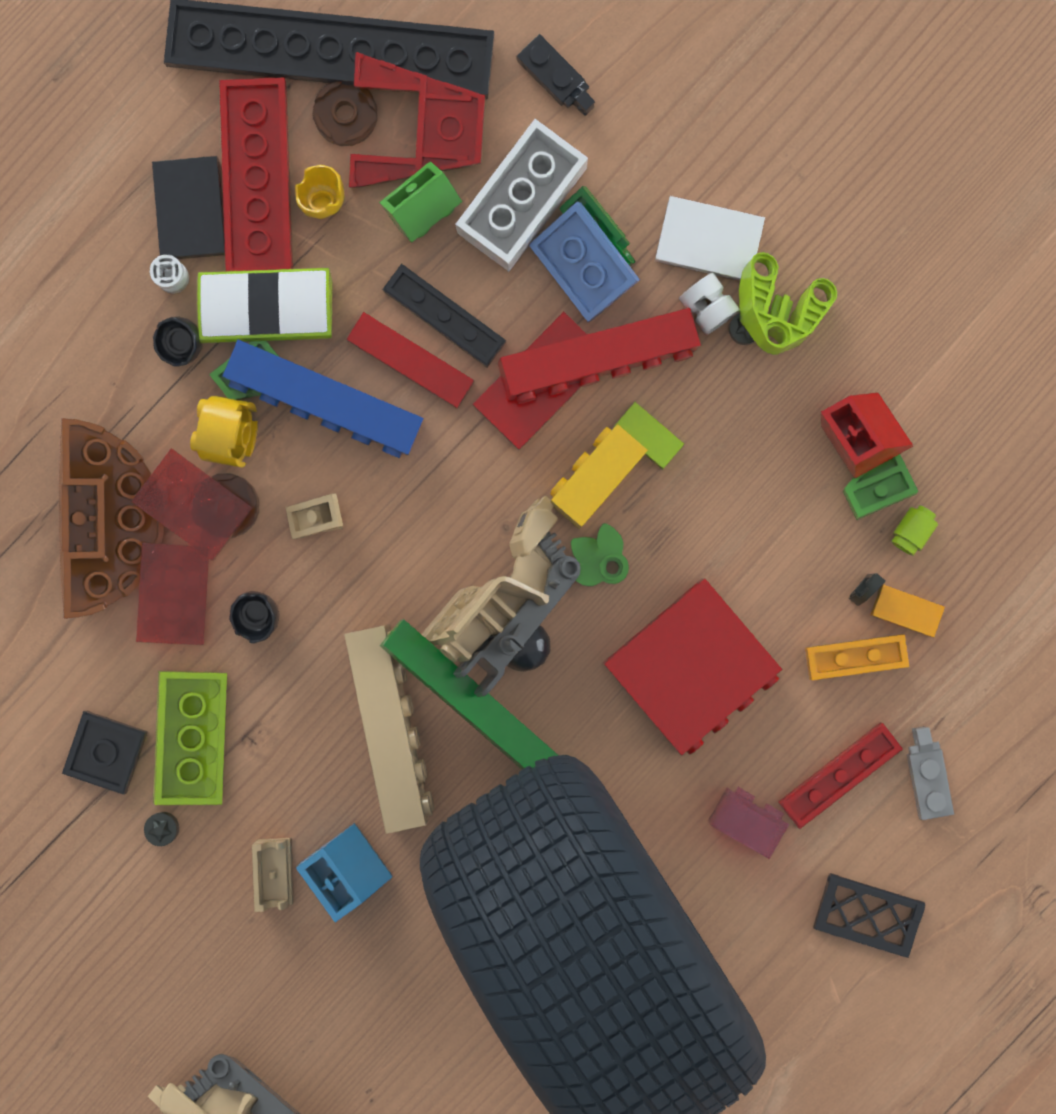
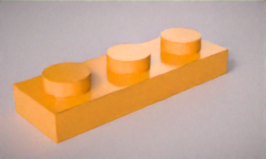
M905 634L805 647L809 680L910 667Z

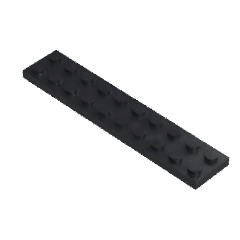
M170 0L164 64L166 67L323 83L341 82L343 85L354 86L355 54L359 52L409 71L418 72L427 77L485 95V99H488L495 34L493 30L193 0Z

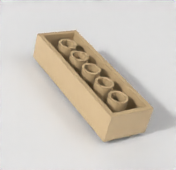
M390 625L344 634L386 834L426 826L432 811H434L431 792H425L423 785L427 778L424 759L418 760L416 751L418 746H421L417 726L411 728L409 718L411 714H414L410 694H404L403 683L407 681L405 667L380 647L381 643L391 632Z

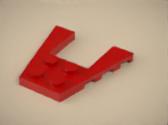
M356 52L355 88L419 92L416 158L350 154V188L410 178L430 161L441 171L481 164L485 95Z

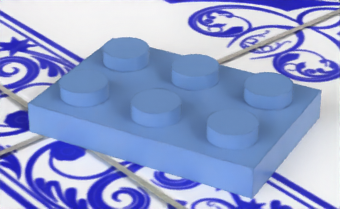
M576 202L529 244L587 322L595 319L640 281L581 202Z

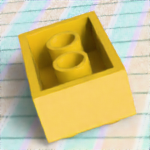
M618 424L613 430L606 427L595 439L593 446L596 449L593 453L589 455L584 452L572 466L571 470L575 472L569 480L562 477L550 491V495L553 497L551 503L554 505V508L579 530L648 451Z

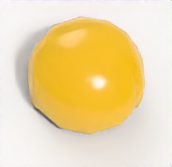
M322 164L308 167L304 171L302 182L295 186L297 206L306 216L321 220L337 213L344 203V185L340 175L332 167Z

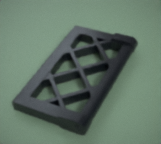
M830 873L827 877L813 928L909 958L919 923L925 910V902ZM837 886L855 891V894L839 902L835 897ZM868 894L884 899L887 903L869 912L861 896ZM858 898L866 914L848 922L841 907ZM900 904L912 908L910 916L900 921L893 906ZM890 908L897 924L880 932L873 916ZM838 909L845 925L838 926L827 922L829 913ZM869 919L877 934L874 936L854 931L852 927ZM898 929H901L904 934L901 944H896L883 938Z

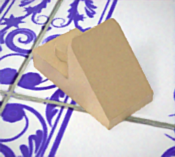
M336 493L285 507L292 539L343 529Z

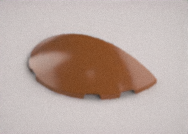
M67 418L61 419L59 464V542L64 619L83 617L103 611L108 605L116 602L121 597H127L144 580V574L152 561L158 556L165 525L164 503L158 482L151 475L143 462L144 458L126 440L119 439L106 431L102 426L87 421Z

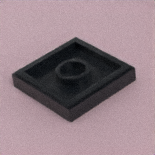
M83 711L62 774L123 795L127 794L148 731L89 711Z

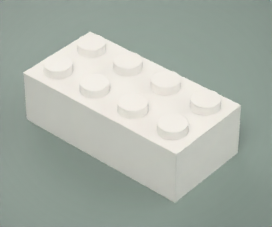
M534 119L455 224L457 234L509 272L585 172L588 157Z

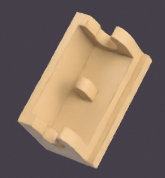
M291 838L258 839L252 844L254 912H264L267 908L272 907L284 910L289 905H293Z

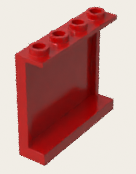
M705 578L699 580L603 662L606 668L614 675L681 756L685 752L690 755L704 744L702 738L711 730L715 734L725 727L729 722L727 717L737 709L741 712L754 701L752 695L760 688L766 691L779 680L777 674L783 670Z

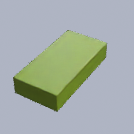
M636 402L614 425V427L617 424L644 446L648 450L645 455L662 470L684 445L681 440Z

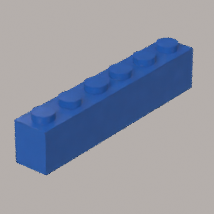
M237 340L223 373V377L230 380L228 387L247 394L248 389L261 393L259 397L261 401L278 407L279 402H283L292 406L290 413L307 420L310 414L323 419L321 426L338 433L341 427L352 431V439L368 446L371 440L384 445L382 448L383 452L399 459L402 453L409 455L424 419L241 340Z

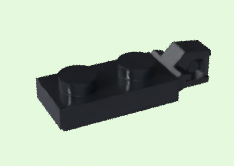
M541 34L534 38L516 56L519 64L561 106L564 104L569 108L573 104L584 116L594 108L595 101L586 92L589 89V85L585 82V79Z

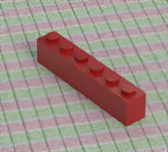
M686 308L500 357L497 364L508 401L517 399L518 404L537 399L536 394L548 391L549 395H556L569 390L568 385L580 382L581 387L600 382L599 377L611 374L612 379L631 374V368L642 366L643 370L653 369L661 366L662 360L673 358L674 362L683 361L693 357L692 352L697 350L701 344L691 309Z

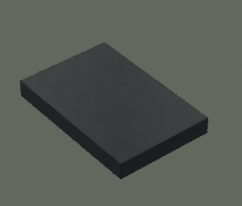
M217 156L153 161L152 169L160 256L172 255L177 259L225 255L224 213L219 158Z

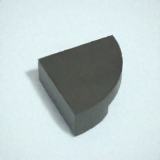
M877 573L867 574L851 593L849 599L857 606L863 604L886 580Z

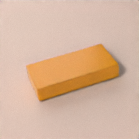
M882 585L870 615L934 638L945 607Z

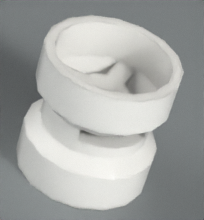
M172 255L158 256L150 265L151 279L167 293H179L189 283L188 270Z

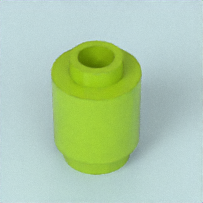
M921 505L917 509L910 507L893 532L895 537L891 543L901 551L914 556L917 550L921 551L937 528L938 523L934 520L936 515Z

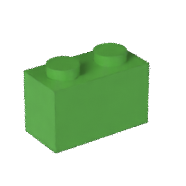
M430 161L379 203L398 230L412 243L417 238L424 236L439 220L449 216L455 207L462 203V200L445 174Z

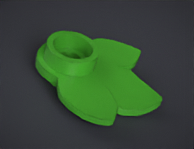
M606 523L602 524L596 539L579 537L571 540L572 553L580 563L581 568L580 575L576 580L578 583L584 586H594L602 581L608 584H616L626 578L629 564L622 555L624 542L621 535L612 526ZM613 561L617 563V573L610 574L607 572L606 565L608 562Z

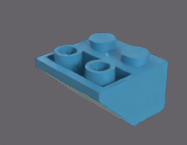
M355 823L305 858L296 867L334 922H337L362 904L393 877Z

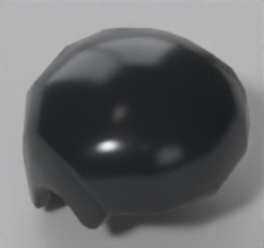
M177 316L167 318L157 324V329L153 335V346L162 361L178 367L187 365L198 357L203 346L199 340V330L195 323L187 318Z
M249 591L238 596L230 608L229 620L236 635L249 640V643L255 644L268 639L276 630L280 613L277 604L271 597L258 591Z
M538 626L526 641L524 647H521L522 650L518 651L507 666L516 671L524 672L534 670L545 663L551 649L550 637L542 626Z

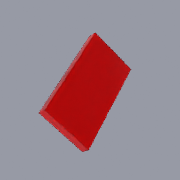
M563 311L526 350L587 334ZM500 376L472 405L506 439L520 450L581 388L580 382L568 385L569 390L556 395H549L548 391L536 394L537 399L518 404L517 399L508 401Z

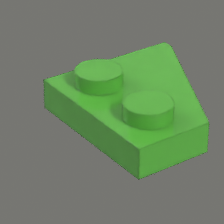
M900 454L855 479L853 477L843 490L856 520L910 498L919 492Z

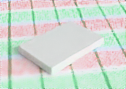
M670 196L655 261L708 274L714 273L717 276L740 281L742 270L752 257L757 254L765 217Z

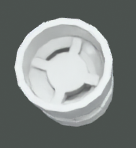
M710 273L699 280L679 297L685 308H690L692 313L697 314L695 321L705 335L719 328L740 311V308L730 295L722 294L724 287L714 273ZM706 298L712 302L708 306L707 302L705 301Z

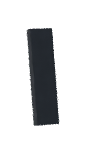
M402 263L382 289L384 293L486 368H488L506 343L503 337Z

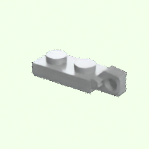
M929 727L912 728L915 746L908 747L909 754H907L918 817L920 820L954 815L943 752L940 749L939 742L932 741Z

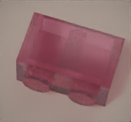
M727 787L708 822L714 828L770 859L789 826L786 821L781 819L784 813L766 803L764 808L753 802L755 796L740 787L736 791Z

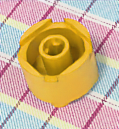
M218 396L200 399L197 406V417L199 418L197 431L192 433L190 439L191 450L197 451L202 461L244 467L247 463L242 460L244 456L251 457L257 438L258 421H253L251 412L257 413L255 404Z

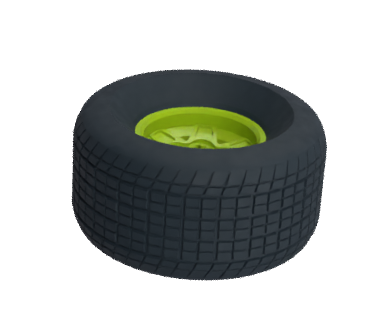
M569 755L548 757V760L543 758L535 761L534 768L527 766L519 772V775L515 774L507 779L506 786L499 784L490 790V793L479 797L476 800V804L470 803L448 817L447 822L442 821L429 835L420 853V871L426 898L436 923L460 972L487 1020L527 1083L550 1114H719L726 1109L725 1106L730 1107L739 1101V1094L742 1093L746 1096L753 1089L752 1085L757 1084L766 1067V1053L763 1039L753 1018L605 786L587 765Z

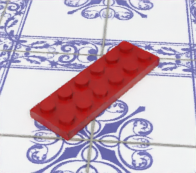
M285 78L219 80L226 271L293 269Z

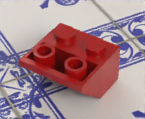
M878 392L850 395L821 411V427L854 479L913 447L912 442Z

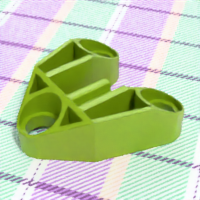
M761 252L754 255L742 270L739 286L740 322L763 351L772 355H778L798 347L815 330L835 302L837 289L828 279H816L801 295L795 310L791 314L789 323L788 318L793 301L786 294L783 296L775 295L770 313L767 314L775 290L774 284L779 266L772 255ZM755 263L764 264L768 269V276L758 274L754 267ZM815 288L825 292L827 302L819 301L815 297ZM768 335L774 338L778 344L771 342Z

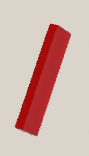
M365 312L362 313L346 339L351 344L457 409L475 382L474 379Z
M880 722L778 801V803L797 828L801 829L902 751L903 748L887 727Z

